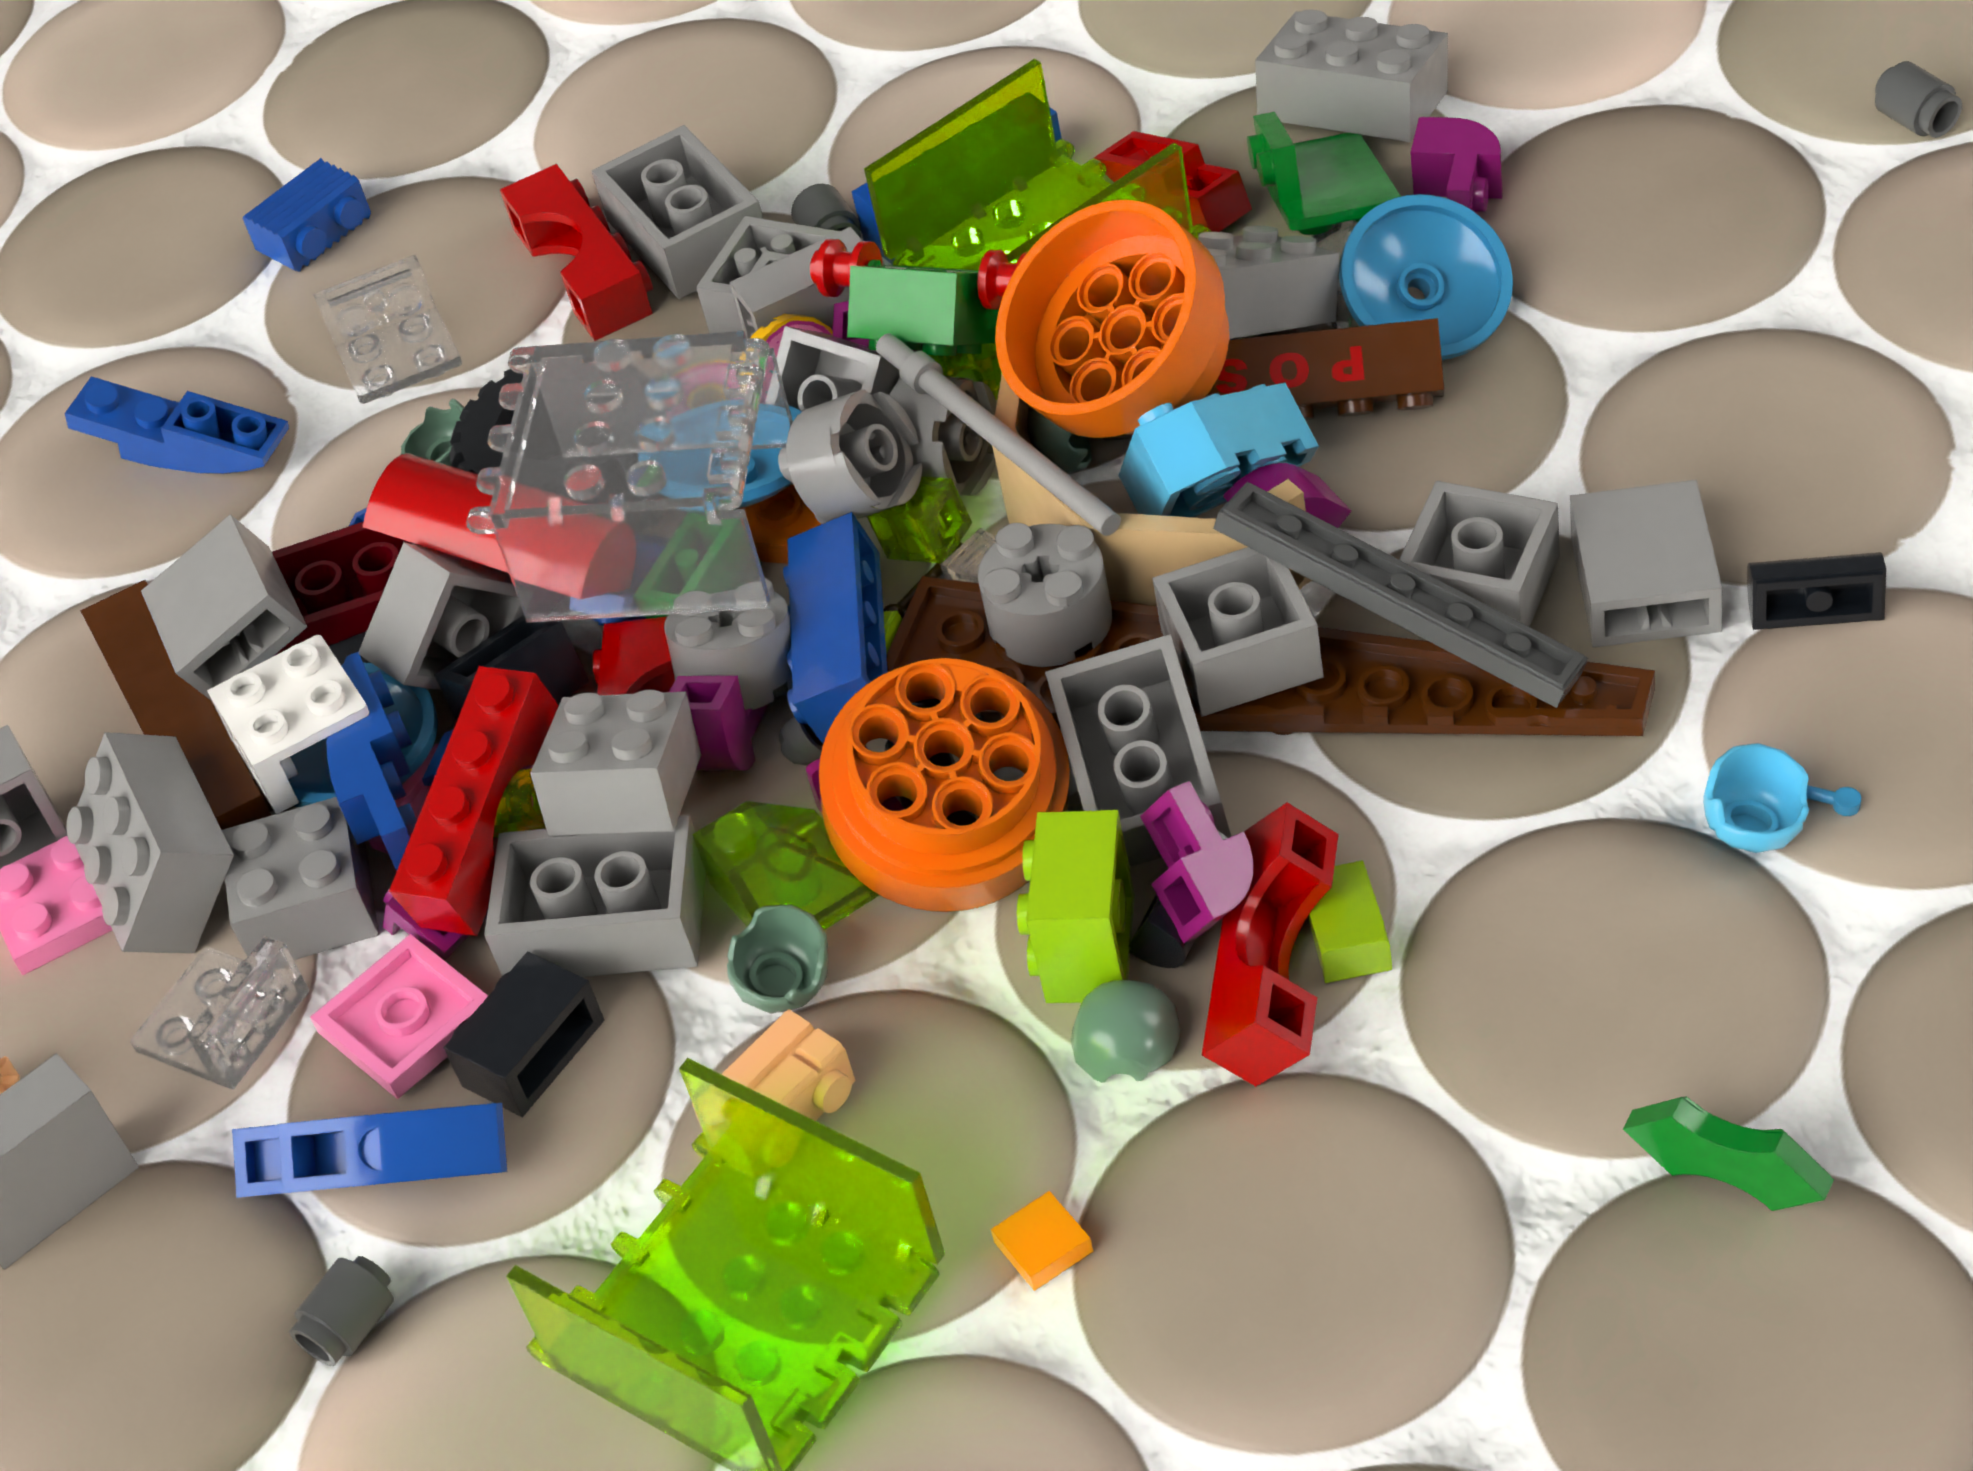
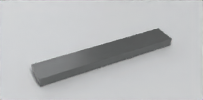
M1247 482L1218 512L1213 528L1218 532L1556 708L1579 679L1588 661L1585 655Z

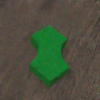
M1687 1096L1633 1109L1623 1127V1130L1672 1176L1698 1175L1725 1182L1758 1199L1771 1211L1823 1201L1826 1199L1834 1181L1830 1174L1783 1129L1759 1130L1733 1124L1707 1112Z

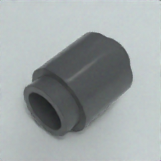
M1903 61L1894 67L1888 68L1880 76L1875 87V106L1877 110L1919 136L1930 135L1937 138L1945 135L1955 125L1961 114L1962 101L1956 96L1955 89L1910 61Z
M815 184L804 189L794 200L791 216L795 224L842 231L851 227L861 238V225L858 218L835 187L829 184Z
M357 1256L354 1261L338 1258L295 1311L297 1322L289 1330L290 1336L305 1352L329 1366H335L342 1356H352L394 1302V1298L387 1288L391 1283L390 1277L381 1267L363 1256Z

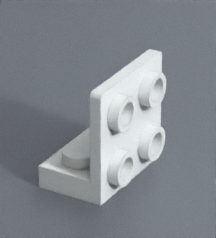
M315 635L207 690L231 741L276 814L299 803L288 780L298 775L290 756L369 715L365 701L321 635Z

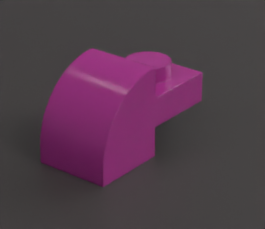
M1190 781L1168 789L1140 815L1168 867L1151 885L1172 919L1183 943L1201 936L1232 911L1246 896L1253 876V856L1244 831L1222 840L1215 827L1210 809L1200 800Z

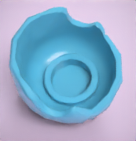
M1760 743L1733 746L1715 761L1708 777L1703 795V803L1709 828L1715 831L1717 838L1733 848L1753 853L1783 849L1803 830V823L1809 812L1807 804L1809 778L1807 772L1783 750Z

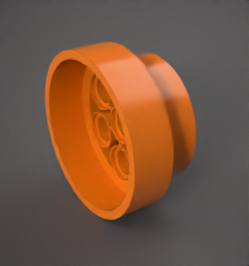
M1112 200L1091 205L1073 213L1052 227L1032 246L1019 263L1006 287L997 316L995 336L996 353L1002 374L1014 393L1033 409L1065 431L1089 438H1107L1123 434L1133 435L1135 428L1140 426L1138 419L1153 408L1165 403H1171L1173 408L1176 409L1191 401L1205 398L1222 371L1229 346V321L1225 309L1224 285L1215 259L1208 249L1174 218L1162 209L1145 202Z
M950 658L928 659L896 668L879 676L855 693L843 706L829 728L822 747L819 764L822 814L825 828L834 850L846 868L869 889L886 899L914 909L937 912L964 911L994 903L1012 894L1028 882L1025 880L1023 873V844L1025 840H1034L1037 812H1064L1068 810L1069 759L1064 738L1052 714L1042 701L1019 681L998 670L974 662ZM928 699H939L941 701L938 705L931 708H920L912 704ZM984 710H996L1005 717L997 722L988 723L977 719L975 715ZM878 738L890 740L895 744L892 748L883 752H874L864 747L869 741ZM938 753H951L960 759L950 766H937L929 761L933 755ZM1003 767H1014L1021 770L1024 776L1014 781H1004L997 778L993 773ZM894 796H903L913 802L910 807L901 811H892L881 805L885 800ZM961 810L972 812L978 816V820L965 826L955 825L946 818L950 814Z

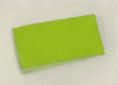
M1360 860L1336 865L1334 867L1332 888L1320 899L1308 915L1324 982L1330 983L1392 970L1389 939L1364 861Z

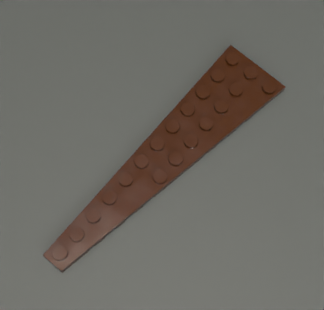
M922 576L887 652V670L890 672L914 662L938 658L966 660L993 668L1019 681L1032 691L1050 711L1061 729L1045 674L1046 671L1164 635L1160 627L1157 606L1110 600L1113 617L1112 624L1106 637L1095 648H1092V643L1090 642L1086 646L1074 651L1075 660L1062 665L1048 667L1024 665L1009 658L1006 655L1005 648L997 643V641L995 644L990 636L979 583ZM1318 627L1323 678L1201 717L1187 687L1200 731L1272 732L1278 735H1289L1294 732L1643 736L1655 691V670L1587 662L1579 679L1556 708L1429 641ZM996 710L979 712L984 716L981 720L983 722H997L1005 717Z

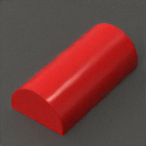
M409 453L396 457L382 472L370 496L363 522V528L578 595L631 584L636 564L637 537L635 528L629 520Z

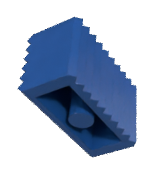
M320 158L245 214L243 221L257 251L294 271L301 272L303 265L308 266L310 259L316 260L320 254H324L325 248H331L333 241L339 242L341 236H347L348 230L354 231L355 227L362 225L364 218L369 219L371 210L359 179L355 175L351 176L348 171L344 172L342 168L338 169L335 165L331 166L328 161L324 162Z

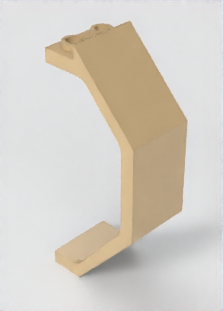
M1002 374L995 417L1033 446L1027 422L1029 405L1014 393ZM992 446L1009 524L1023 523L1027 526L1038 524L1081 525L1090 529L1102 554L1109 596L1112 601L1157 606L1153 577L1247 548V546L1213 529L1216 518L1117 513L1121 517L1118 529L1113 534L1104 536ZM1289 479L1267 491L1306 511L1304 492ZM1289 569L1299 590L1312 581Z

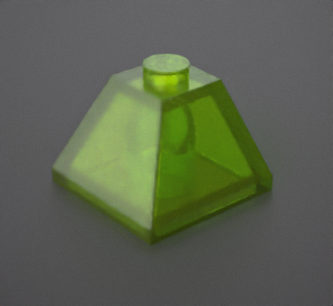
M746 801L692 834L710 885L746 927L751 922L754 912L758 908L770 905L792 904L813 914L823 930L880 896L860 882L844 865L830 842L823 818L814 809Z

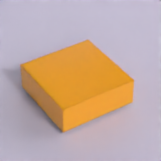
M1050 1190L990 1229L996 1246L1034 1291L1093 1252L1090 1237Z

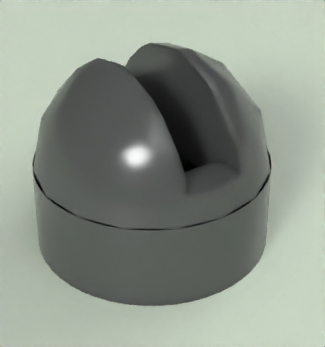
M793 716L780 730L779 742L782 744L781 751L789 761L794 764L808 765L820 758L823 744L808 724L798 723Z

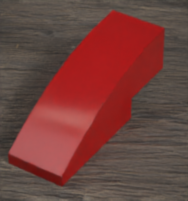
M1133 131L1093 157L1096 166L1120 188L1137 201L1162 209L1188 230L1197 233L1220 232L1252 210L1239 171L1205 164L1198 144Z

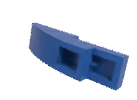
M92 376L64 413L68 429L118 443L122 459L158 468L193 473L224 474L264 467L289 430L287 420L190 391L185 393L180 402H176Z
M355 652L346 656L342 668L365 701L369 715L326 738L330 778L339 806L357 845L380 835L397 871L417 822L410 803L398 807L395 800L407 796L399 778L411 772L401 749L412 745V742L398 710L388 714L384 712V708L395 703L381 671L378 670L368 675L359 652Z
M502 1103L361 1115L232 1129L236 1198L508 1172Z

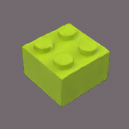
M1118 810L1037 812L1034 840H1025L1023 844V873L1025 880L1030 881L1029 893H1020L1018 895V931L1020 935H1030L1027 942L1028 972L1030 976L1040 977L1045 1002L1082 1003L1083 999L1097 986L1114 980H1128L1129 951L1131 948L1128 946L1132 938L1135 893Z

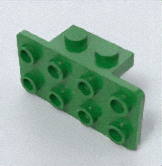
M1275 112L1253 116L1256 135L1247 136L1251 166L1253 170L1257 169L1262 187H1267L1290 230L1299 231V233L1304 235L1321 234L1332 229L1333 224L1351 220L1359 222L1364 215L1376 206L1388 200L1401 197L1361 134L1343 133L1293 143Z

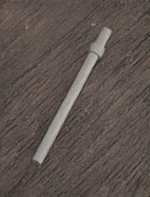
M890 333L883 335L876 344L877 353L899 370L901 380L919 394L928 393L1102 535L1109 536L1118 529L1121 517L945 377L941 365L923 351L914 352Z

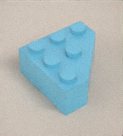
M1286 383L1270 386L1260 384L1245 391L1225 395L1215 393L1203 399L1191 401L1176 409L1173 408L1171 403H1165L1146 412L1138 419L1140 426L1134 430L1118 476L1138 514L1196 517L1227 502L1223 495L1246 474L1273 463H1289L1300 467L1311 461L1319 445Z

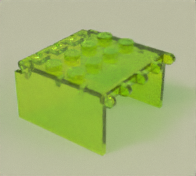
M1036 59L1023 65L864 168L883 253L890 260L896 257L893 265L979 270L981 260L989 250H1002L1007 255L1009 263H1017L1019 257L1024 252H1028L1046 232L1066 217L1088 206L1112 200H1135L1156 206L1174 218L1196 239H1199L1200 233L1211 232V230L1202 224L1192 225L1182 147L1176 143H1172L1113 184L1103 179L1106 173V166L1099 160L1091 159L1083 165L1073 161L1071 158L1075 152L1074 145L1065 139L1055 142L1042 64Z
M687 1058L679 1067V1070L703 1129V1132L692 1143V1148L703 1160L682 1186L668 1179H663L654 1189V1194L665 1204V1207L639 1239L625 1232L618 1233L610 1244L612 1249L622 1257V1260L596 1292L593 1293L576 1285L568 1294L517 1265L511 1269L506 1277L535 1334L534 1338L526 1346V1349L537 1361L731 1471H794L817 1441L816 1435L803 1425V1422L807 1421L817 1428L826 1429L860 1383L857 1374L846 1365L850 1364L864 1372L870 1370L903 1326L900 1318L890 1311L889 1308L907 1316L912 1314L940 1276V1272L932 1263L938 1265L945 1256V1251L920 1172Z

